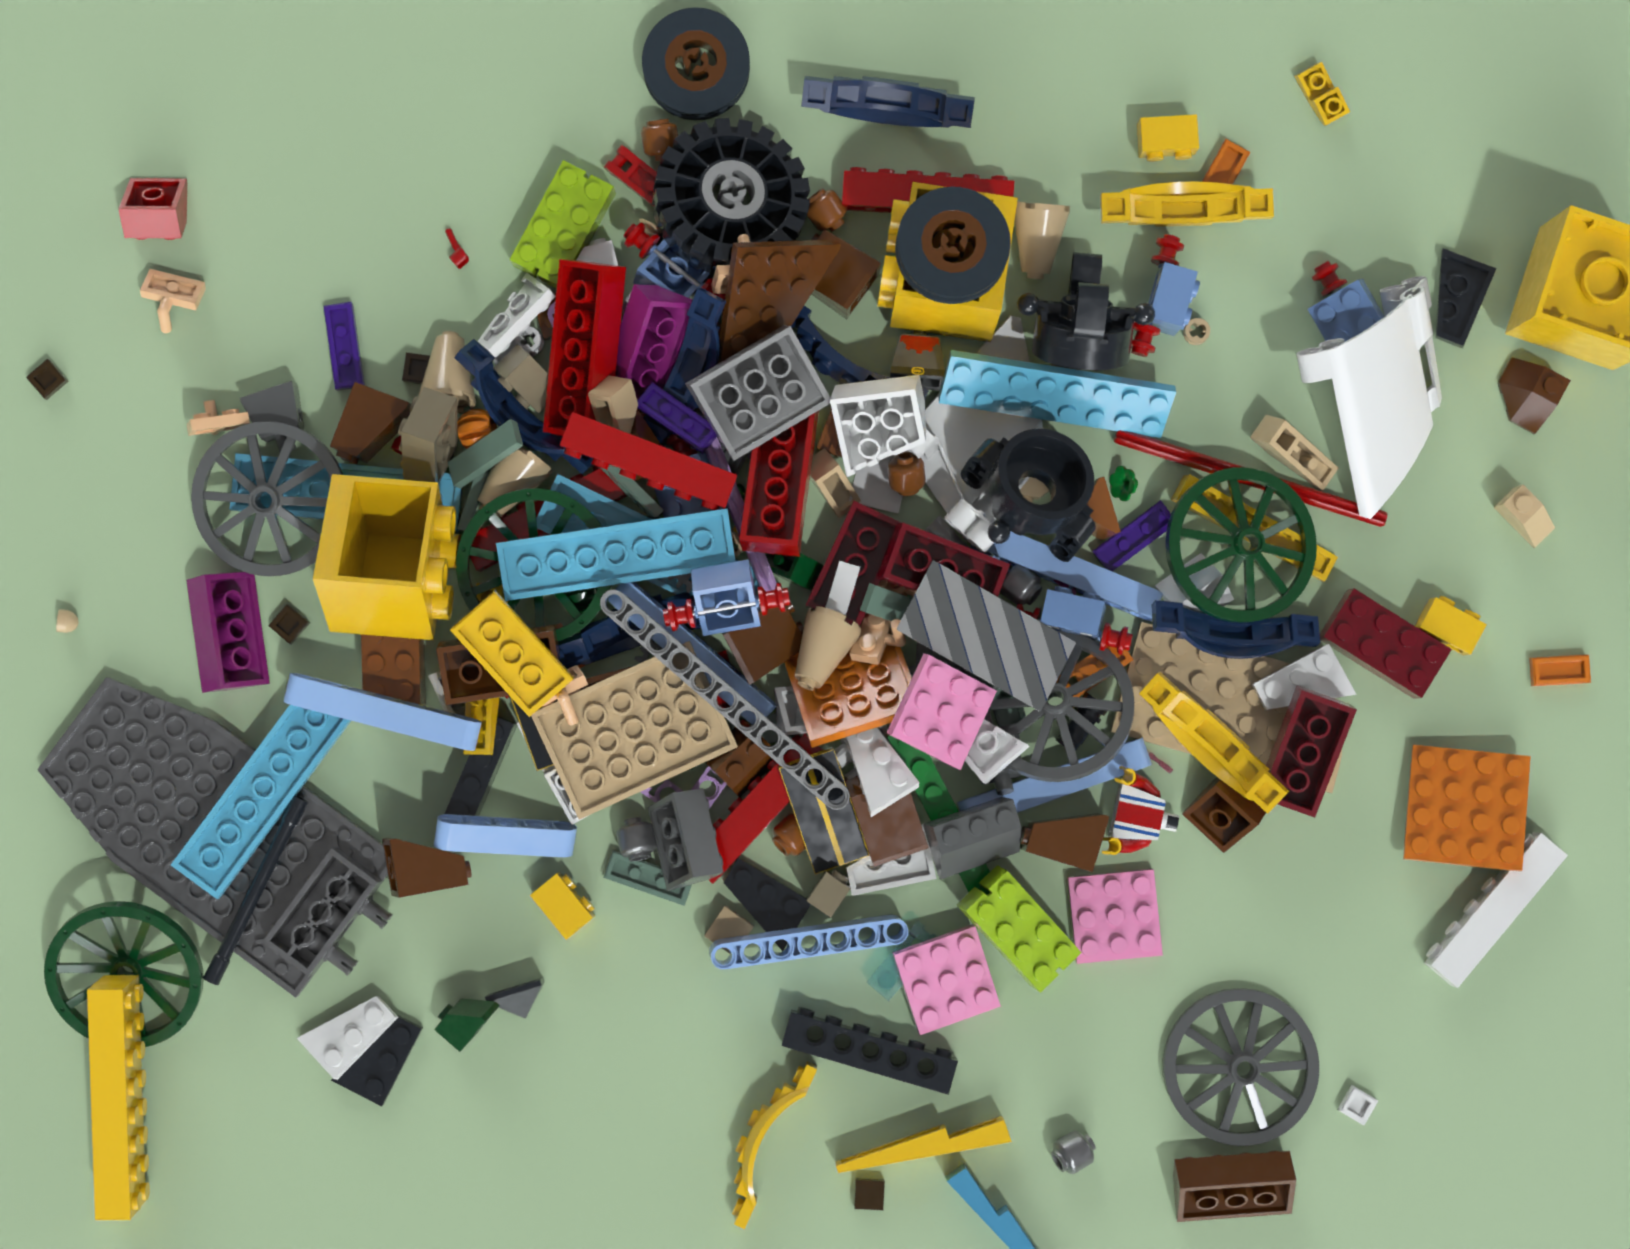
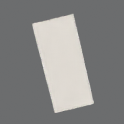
M839 561L826 608L846 615L860 570L859 566Z

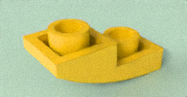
M1318 62L1294 76L1308 103L1324 126L1350 112L1339 87H1334L1322 62Z

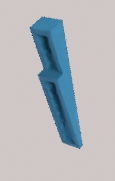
M962 1164L945 1176L950 1186L1010 1249H1036L1007 1205L997 1211L995 1210L965 1164Z

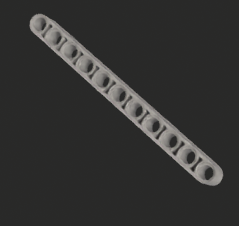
M609 590L603 594L600 605L606 615L826 806L839 810L848 804L850 798L849 791L840 780L627 595L618 590ZM615 594L622 599V607L618 611L612 612L608 609L606 603L608 597ZM633 614H640L644 618V627L639 631H634L629 626V619ZM656 633L663 634L667 639V645L662 650H656L651 645V638ZM682 652L689 657V665L685 669H678L674 666L673 657L675 654ZM699 672H706L711 676L712 681L708 688L703 689L696 685L695 677ZM728 691L733 695L734 703L730 707L724 708L718 704L717 696L720 692ZM748 710L755 714L756 722L754 725L745 727L740 723L739 715L743 711ZM773 730L778 734V741L775 745L767 746L762 742L761 735L764 731ZM789 749H795L800 753V760L795 765H788L783 759L784 753ZM813 768L820 770L823 775L822 780L818 784L808 783L805 778L807 771ZM831 789H842L845 794L843 801L837 804L830 802L828 793Z

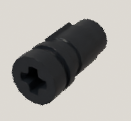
M1087 692L1082 697L1096 699ZM1075 707L1077 708L1076 711L1093 725L1096 722L1099 724L1101 721L1100 716H1105L1107 710ZM1069 718L1067 725L1076 752L1089 733ZM1060 733L1056 741L1064 746Z

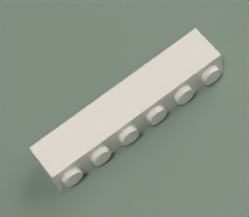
M1527 833L1524 842L1523 870L1521 872L1501 870L1495 878H1489L1482 886L1481 890L1483 893L1478 899H1472L1465 906L1463 917L1458 922L1454 921L1446 929L1445 935L1447 936L1440 944H1434L1426 954L1428 959L1424 963L1449 985L1458 988L1568 855L1542 833Z

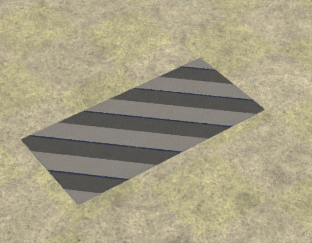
M934 560L897 627V630L1038 711H1041L1076 644L1075 641Z

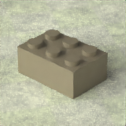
M424 387L420 396H415L412 400L410 415L408 419L404 418L398 431V434L401 435L399 451L402 452L400 467L403 468V480L437 482L439 485L448 467V462L451 461L458 447L456 397Z

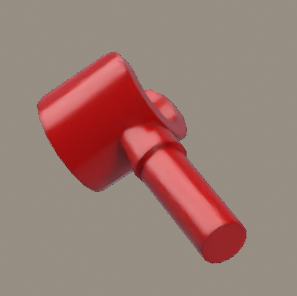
M450 228L445 233L455 252L449 258L458 269H461L469 262V257L458 244Z

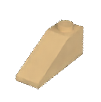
M1265 415L1250 437L1269 455L1321 491L1325 489L1339 469L1284 419Z

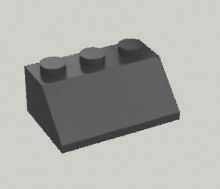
M703 788L673 792L648 807L667 891L710 880L723 873V859L718 852L716 830L711 822L709 801L705 797Z
M999 797L923 824L939 879L1020 852L1021 824L1013 799Z

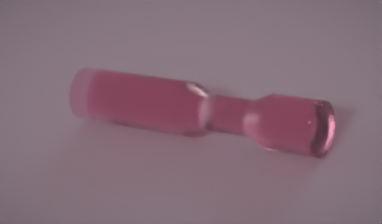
M1152 752L1149 753L1150 759L1157 762L1169 774L1173 771L1170 766L1160 761Z

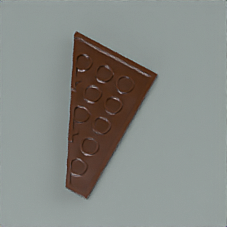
M837 240L733 243L725 295L726 304L723 309L719 337L720 351L718 364L781 326H791L839 252L841 244Z

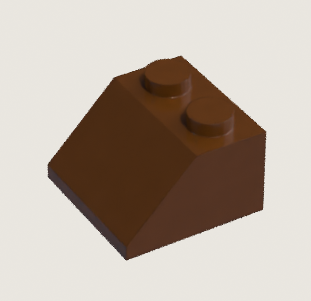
M744 719L740 722L745 727L751 726ZM735 727L732 733L738 747L705 763L738 797H741L748 790V786L758 776L761 777L768 770L767 766L773 759ZM761 736L762 742H763L765 745H767V746H771V745Z
M1218 777L1211 781L1182 813L1223 853L1257 827L1266 814L1258 804L1242 796Z

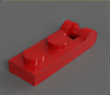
M621 145L616 151V157L612 161L609 160L605 164L604 169L655 208V205H652V190L657 172ZM625 162L631 164V167L624 172L621 167Z

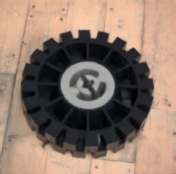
M729 118L715 119L713 127L709 128L707 122L704 121L694 125L690 135L686 131L682 132L674 139L672 148L668 146L663 154L654 180L652 205H655L653 216L657 227L663 226L664 228L662 237L669 247L677 244L679 247L677 255L687 263L692 258L699 260L697 268L711 273L713 266L730 265L733 243H738V237L742 234H747L750 242L796 241L809 210L810 200H807L810 192L808 178H802L805 168L800 158L791 159L790 157L793 148L784 139L777 144L773 142L772 139L775 132L764 126L761 127L758 133L752 131L753 122L739 119L737 127L730 126ZM715 185H720L721 187L716 201L712 192V188ZM747 190L750 195L751 202L748 205H743L742 203Z

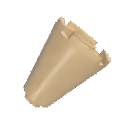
M1017 202L1015 228L1021 272H1027V278L1044 279V274H1050L1070 213V206Z
M445 331L442 335L436 337L418 397L424 387L456 397L457 413H463L464 407L470 406V410L474 409L476 398L474 388L471 385V373L454 358L458 351L465 346L464 339L458 333Z
M522 447L492 467L478 498V501L481 503L479 509L506 493L536 488L553 471L530 450L527 451ZM518 502L500 509L496 514L502 517Z
M816 606L815 611L812 608L808 609L795 671V678L799 680L798 684L807 690L822 687L858 640L861 628L857 623L853 621L851 626L844 621L845 615L829 608Z

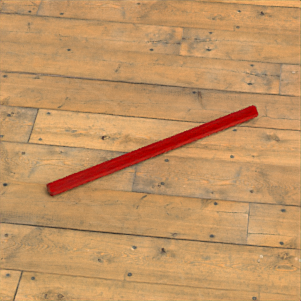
M1120 430L1116 432L1114 438L1116 444L1207 473L1243 467L1133 432ZM1281 479L1306 504L1378 527L1384 526L1387 521L1388 513L1378 510L1369 519L1359 515L1357 502ZM1238 480L1239 483L1249 485L1261 490L1265 489V487L1260 484L1250 481Z

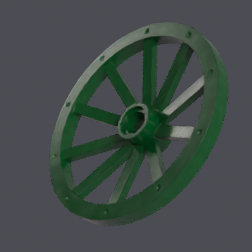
M1234 467L1223 469L1195 482L1183 493L1176 503L1166 530L1165 547L1167 562L1172 577L1180 591L1194 606L1204 613L1228 622L1245 623L1259 621L1282 612L1302 594L1315 566L1317 552L1316 533L1312 518L1304 502L1284 481L1270 473L1254 468ZM1238 480L1254 482L1265 487L1250 526L1248 525ZM1227 481L1238 527L1202 493L1220 482ZM1273 493H1275L1287 504L1293 515L1260 532V525ZM1195 501L1231 536L1182 528L1185 516L1193 502ZM1296 523L1298 524L1302 545L1301 552L1265 543V539ZM1180 537L1226 544L1228 548L1184 567L1180 550ZM1244 537H1247L1250 541L1249 551L1243 547L1242 541ZM1262 552L1300 562L1294 580L1288 588L1263 556ZM1230 556H1234L1209 598L1204 596L1193 584L1189 575ZM1254 561L1281 595L1272 603L1258 609L1255 608ZM1243 562L1245 610H1234L1218 605L1217 603Z
M527 488L515 490L487 503L467 525L457 551V581L461 595L469 610L471 611L480 603L476 595L502 585L501 576L474 587L471 583L469 571L470 555L499 562L497 552L472 546L483 524L489 519L508 541L519 540L496 514L497 511L510 504L525 501L529 538L538 537L534 500L552 502L565 508L550 535L562 533L573 513L589 529L602 527L599 520L586 506L576 499L550 489ZM611 585L598 587L592 602L582 614L565 592L554 594L574 619L568 625L556 629L558 641L579 632L594 619L601 610V597L611 589ZM543 595L534 597L535 627L545 626ZM521 599L509 600L507 604L514 610Z
M104 902L76 913L63 924L54 936L46 953L44 963L45 985L54 1008L70 1027L88 1039V1019L75 1006L87 999V989L91 986L68 999L62 987L59 973L139 975V984L143 985V991L171 1019L167 1024L151 1031H146L144 1020V1027L141 1030V1041H144L145 1047L161 1043L178 1033L192 1017L203 991L204 973L202 961L189 935L178 923L164 913L134 902ZM113 917H127L142 921L131 950L126 949ZM102 919L117 954L78 932L77 929L89 922ZM151 925L162 931L174 942V944L145 956L140 953ZM69 938L110 963H59L63 946ZM181 952L187 965L189 977L146 966ZM123 966L129 967L133 972L126 971ZM147 978L189 988L188 997L182 1010L178 1012ZM140 1002V1013H143L142 1005Z

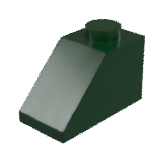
M765 553L773 575L812 591L823 568L821 563L800 553V557Z
M461 998L454 1007L448 1004L438 1015L441 1021L434 1030L461 1052L500 1005L495 1001Z

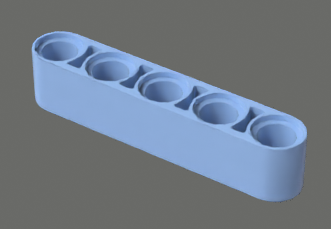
M443 814L437 818L434 847L444 851L571 857L574 851L577 826L566 821Z

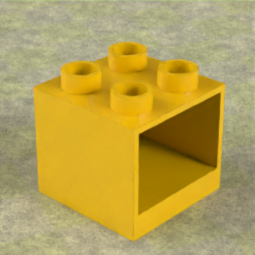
M913 182L909 202L893 200L886 252L896 254L895 245L899 225L910 205L925 193L943 188L944 186ZM978 192L991 200L999 208L1007 222L1012 241L1018 198ZM948 229L938 232L932 238V246L937 249L939 247L942 234L944 233L947 236ZM948 242V245H947V246H948L949 248L952 247V246H955V247L957 248V247H958V244L955 243V244L951 245V244ZM967 242L962 258L959 255L957 262H962L973 253L972 243ZM885 255L877 307L893 309L890 327L912 331L921 330L932 334L991 342L1002 310L1009 257L998 282L987 293L969 302L945 304L930 300L915 291L903 277L896 257Z
M1572 205L1539 228L1505 334L1610 370L1629 363L1630 225Z
M332 474L313 574L314 585L330 632L434 640L437 619H451L454 590L452 585H447L448 568L456 569L457 551L461 535L455 534V506H444L442 504L437 482Z

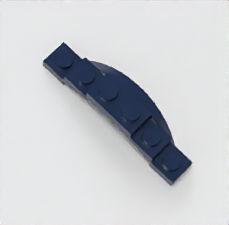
M805 76L801 107L820 109L825 113L890 125L941 128L958 126L971 128L975 97L947 94V90L919 87V83L868 76H863L862 79L834 76L833 79Z
M703 288L697 289L687 312L689 320L684 341L672 372L663 388L664 391L694 412L697 410L698 405L685 383L718 364L720 351L718 331L720 326L717 325V322L726 304L725 300ZM649 416L643 417L664 447L669 435L672 433Z
M803 306L791 328L798 330L796 337L803 349L810 352L813 357L812 364L820 373L829 375L839 384L891 378L864 369L838 353L814 327L810 320L812 310ZM922 386L925 400L929 390Z
M475 339L458 351L454 358L475 376L471 385L479 392L484 407L499 427L510 419L516 421L524 446L528 449L531 448L545 452L555 462L563 456L581 474L593 465L591 464L593 459L585 455H581V458L577 459L564 454L565 448L560 446L562 435L543 432L544 423L526 410L514 398L512 393L498 381L500 376L492 363L495 357Z
M688 592L662 599L661 594L653 596L666 609H668V602H673L676 607L685 606L686 599H692L693 607L696 606L694 595L691 596ZM608 615L607 618L589 623L580 630V633L558 641L560 662L566 669L580 664L588 665L642 646ZM696 617V628H691L688 623H684L690 630L701 628L700 620ZM629 620V626L632 630H641Z
M1155 600L1151 605L1153 631L1176 633V639H1186L1197 649L1218 657L1231 659L1257 658L1281 652L1294 645L1317 647L1321 643L1318 616L1291 614L1289 617L1236 623L1220 620L1208 614L1184 608L1183 603Z

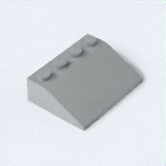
M787 325L781 326L685 383L699 409L733 461L830 404L828 392L793 329Z

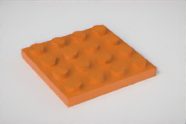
M887 645L879 665L853 661L850 656V649L822 687L814 688V690H807L798 684L799 680L795 678L799 653L784 662L812 748L892 722L912 679L901 647Z
M1412 745L1403 859L1521 872L1523 870L1531 756Z

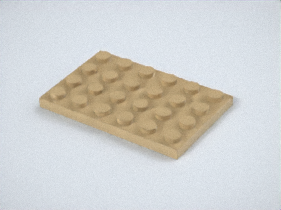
M690 641L683 643L686 648L696 655ZM682 652L675 654L673 657L674 666L678 669H685L689 665V657ZM656 657L570 695L569 697L579 719L574 725L567 724L559 701L537 710L531 715L579 820L738 747L726 718ZM699 672L695 677L696 685L699 688H708L710 683L705 672Z

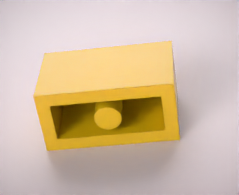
M1197 114L1140 118L1137 123L1139 158H1146L1150 162L1161 161L1167 156H1175L1176 160L1192 158V155H1195L1199 149Z
M1447 597L1430 598L1415 627L1463 656L1471 655L1487 624L1480 621L1481 616L1468 609H1465L1463 612L1454 607L1456 603Z
M558 872L530 896L567 940L595 917L592 912L595 907L586 896L580 898L574 890L577 885L567 873L562 875Z

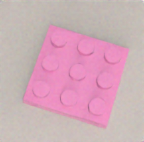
M923 653L887 734L953 768L961 770L997 691L944 662Z
M1154 869L1067 877L1074 945L1082 952L1076 958L1077 964L1163 956Z
M974 924L892 953L919 1035L1001 1007Z

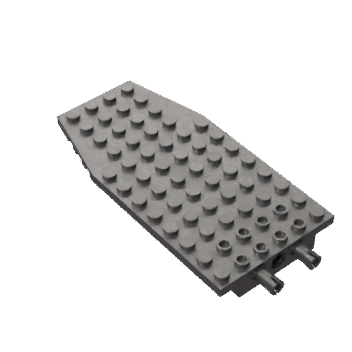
M106 677L37 770L56 794L66 802L73 815L83 823L91 837L101 845L106 852L105 854L113 863L222 943L282 822L284 813L220 899L214 898L172 867L171 864L256 750L217 721ZM305 786L301 788L296 796L307 800L309 804L299 824L295 827L234 950L237 955L295 998L300 995L323 962L329 961L344 972L346 976L352 972L358 960H355L340 949L338 942L358 915L363 914L381 929L385 927L388 923L387 921L393 916L391 912H388L373 901L374 893L388 876L383 844Z

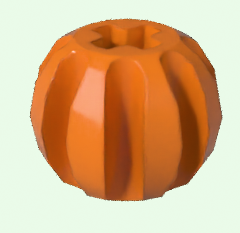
M471 409L465 412L457 422L458 437L466 449L497 429L496 423L489 413L482 409Z

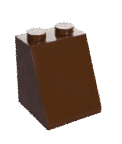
M824 230L821 235L816 233L811 240H837L841 246L811 295L847 320L879 276L881 263L827 230Z
M354 382L330 447L337 451L336 456L355 465L358 464L359 460L368 463L398 433L402 420L404 418L408 419L410 415L411 404L405 400Z
M792 604L785 606L786 612H781L778 607L770 608L767 615L762 616L761 607H759L761 626L722 633L749 685L799 653L804 627L801 621L795 624L791 616L795 612Z
M858 775L845 780L874 867L929 848L911 793L873 817H870L867 801L862 792Z
M1094 813L1031 821L1028 827L1023 826L1021 829V850L1093 872L1110 816Z
M395 838L382 839L391 896L401 898L469 885L468 878L472 877L469 860L465 861L464 856Z

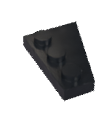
M1442 249L1436 339L1463 348L1497 268L1447 249Z
M740 858L737 859L724 881L728 889L765 932L797 928L811 905L807 902L806 897ZM779 939L775 942L784 951L787 941Z
M397 1015L398 1018L338 1080L331 1079V1081L382 1107L423 1027Z

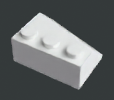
M920 375L835 385L830 397V404L847 477L856 474L857 470L866 466L871 467L878 464L880 460L886 457L896 456L926 442L925 400Z

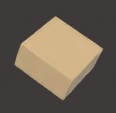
M725 905L704 936L714 942L722 938L749 935L754 925ZM722 947L723 950L730 954V950L728 948Z

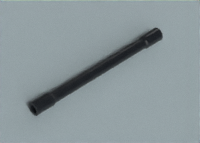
M294 796L290 801L258 871L217 953L213 956L203 976L205 981L214 985L220 984L230 963V958L295 827L299 824L309 804L307 800Z

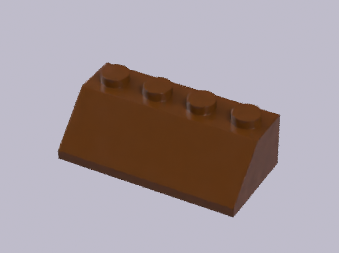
M555 624L530 628L560 661ZM458 639L440 641L436 650L446 705L509 696Z
M1290 1151L1174 1159L1173 1183L1177 1222L1292 1214L1296 1175Z

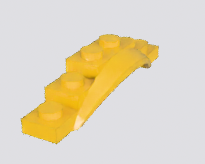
M1189 181L1150 184L1124 189L1121 192L1101 193L1100 195L1101 224H1155V227L1212 225L1213 223L1242 222L1243 220L1272 219L1274 217L1273 188L1254 189L1245 185Z
M1158 672L1139 693L1153 707L1156 715L1176 739L1201 764L1242 796L1258 804L1267 814L1289 792L1268 772L1270 769L1249 751L1250 747L1209 709L1205 710L1185 690L1181 691L1161 672Z
M807 1061L804 1067L798 1066L792 1082L796 1083L795 1087L784 1082L782 1089L776 1087L772 1095L770 1104L773 1105L768 1107L762 1104L759 1111L753 1110L747 1125L751 1126L747 1137L741 1136L735 1149L739 1153L737 1161L742 1163V1167L740 1166L733 1183L737 1184L736 1193L745 1198L744 1200L738 1198L732 1214L736 1216L734 1225L745 1229L757 1204V1197L754 1196L753 1168L758 1148L765 1133L786 1108L806 1096L817 1071V1065Z

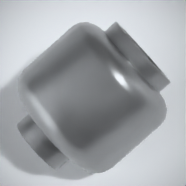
M1015 565L1012 568L1009 566L1000 593L1016 605L1018 603L1031 605L1042 591V586H1040L1041 578L1031 569L1021 565Z
M640 817L625 820V825L616 832L621 855L629 858L631 862L650 858L651 853L657 848L652 825L649 822H642Z
M1074 1130L1054 1142L1051 1156L1061 1172L1066 1171L1070 1174H1075L1094 1162L1093 1150L1096 1149V1146L1088 1134L1083 1135Z

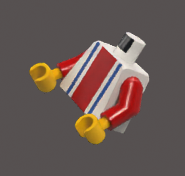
M1119 766L1124 771L1123 778L1118 779L1115 777L1114 779L1119 783L1109 834L1108 837H1103L1102 840L1109 842V848L1107 851H1102V854L1116 855L1118 853H1132L1149 847L1152 840H1158L1160 829L1176 832L1178 827L1179 815L1164 812L1166 800L1161 799L1160 790L1146 777L1124 766Z

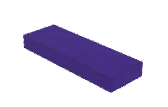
M345 302L323 306L335 390L352 389L354 382L365 385L353 303Z
M653 382L637 400V409L702 455L717 437L707 420Z
M1160 500L1122 528L1120 533L1113 535L1094 549L1092 553L1105 569L1113 572L1166 532L1171 515L1170 511Z

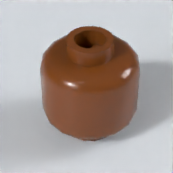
M669 118L647 121V126L641 130L643 151L647 156H654L655 161H661L668 146L672 148L674 139L678 137L677 126L674 123H669Z
M822 188L807 199L810 200L807 216L817 230L824 231L829 228L833 232L845 223L842 217L846 214L847 208L842 205V201L835 191H825Z
M904 451L888 462L889 485L898 494L911 496L918 493L925 485V466L921 457L918 459L913 453Z
M790 813L773 828L774 838H772V841L784 855L798 856L806 847L795 815Z

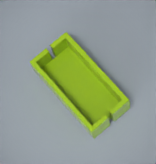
M563 160L509 259L512 265L535 278L538 275L542 282L557 289L559 259L577 260L582 249L589 245L616 195L614 186L592 174L588 178L586 171Z
M997 865L979 882L983 888L990 891L988 895L974 887L956 905L1024 980L1041 993L1059 975L1056 970L1060 968L1064 971L1082 952L1007 870Z

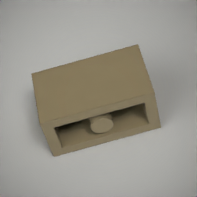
M517 344L494 369L501 375L498 379L500 384L509 392L514 389L518 393L514 398L525 409L531 406L540 413L546 405L548 373Z
M836 869L832 872L825 871L807 896V902L831 918L850 890V885L847 884L848 878Z

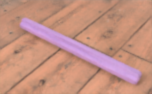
M716 437L705 451L710 465L731 472L719 440ZM735 482L727 502V507L740 537L744 502ZM746 551L759 586H762L765 591L775 590L776 580L765 553Z

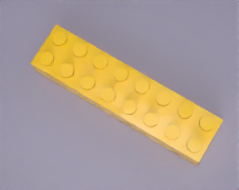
M104 975L87 989L95 1220H131L136 1212L141 1209L144 1202L148 1200L150 1194V1185L148 1182H145V1172H147L149 1167L148 1154L144 1153V1144L147 1143L148 1128L144 1126L143 1116H145L147 1111V1100L143 1098L142 1087L146 1083V1071L142 1069L141 1061L145 1055V1043L141 1041L144 1014L140 1013L143 985L139 984V975Z

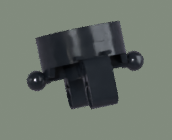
M1073 252L1068 295L1062 297L1061 302L1041 300L1032 293L1021 295L1017 301V308L1022 314L1029 316L1036 313L1032 353L1045 362L1082 370H1109L1127 365L1130 360L1134 321L1142 326L1149 325L1155 318V309L1148 303H1140L1135 308L1114 307L1113 303L1108 300L1109 285L1100 284L1102 254Z
M1030 429L1015 435L1009 441L1004 437L1000 442L991 438L986 439L961 470L962 480L973 489H980L988 480V492L993 504L992 514L998 521L990 524L987 533L988 538L996 544L1006 542L1010 537V531L1019 536L1025 533L1036 535L1056 533V537L1050 543V551L1060 561L1069 562L1096 529V524L1090 517L1094 510L1087 505L1094 489L1093 467L1084 450L1075 441L1062 433L1049 429ZM1031 477L1043 482L1050 492L1051 501L1041 505L1029 502L1020 492L1019 480Z

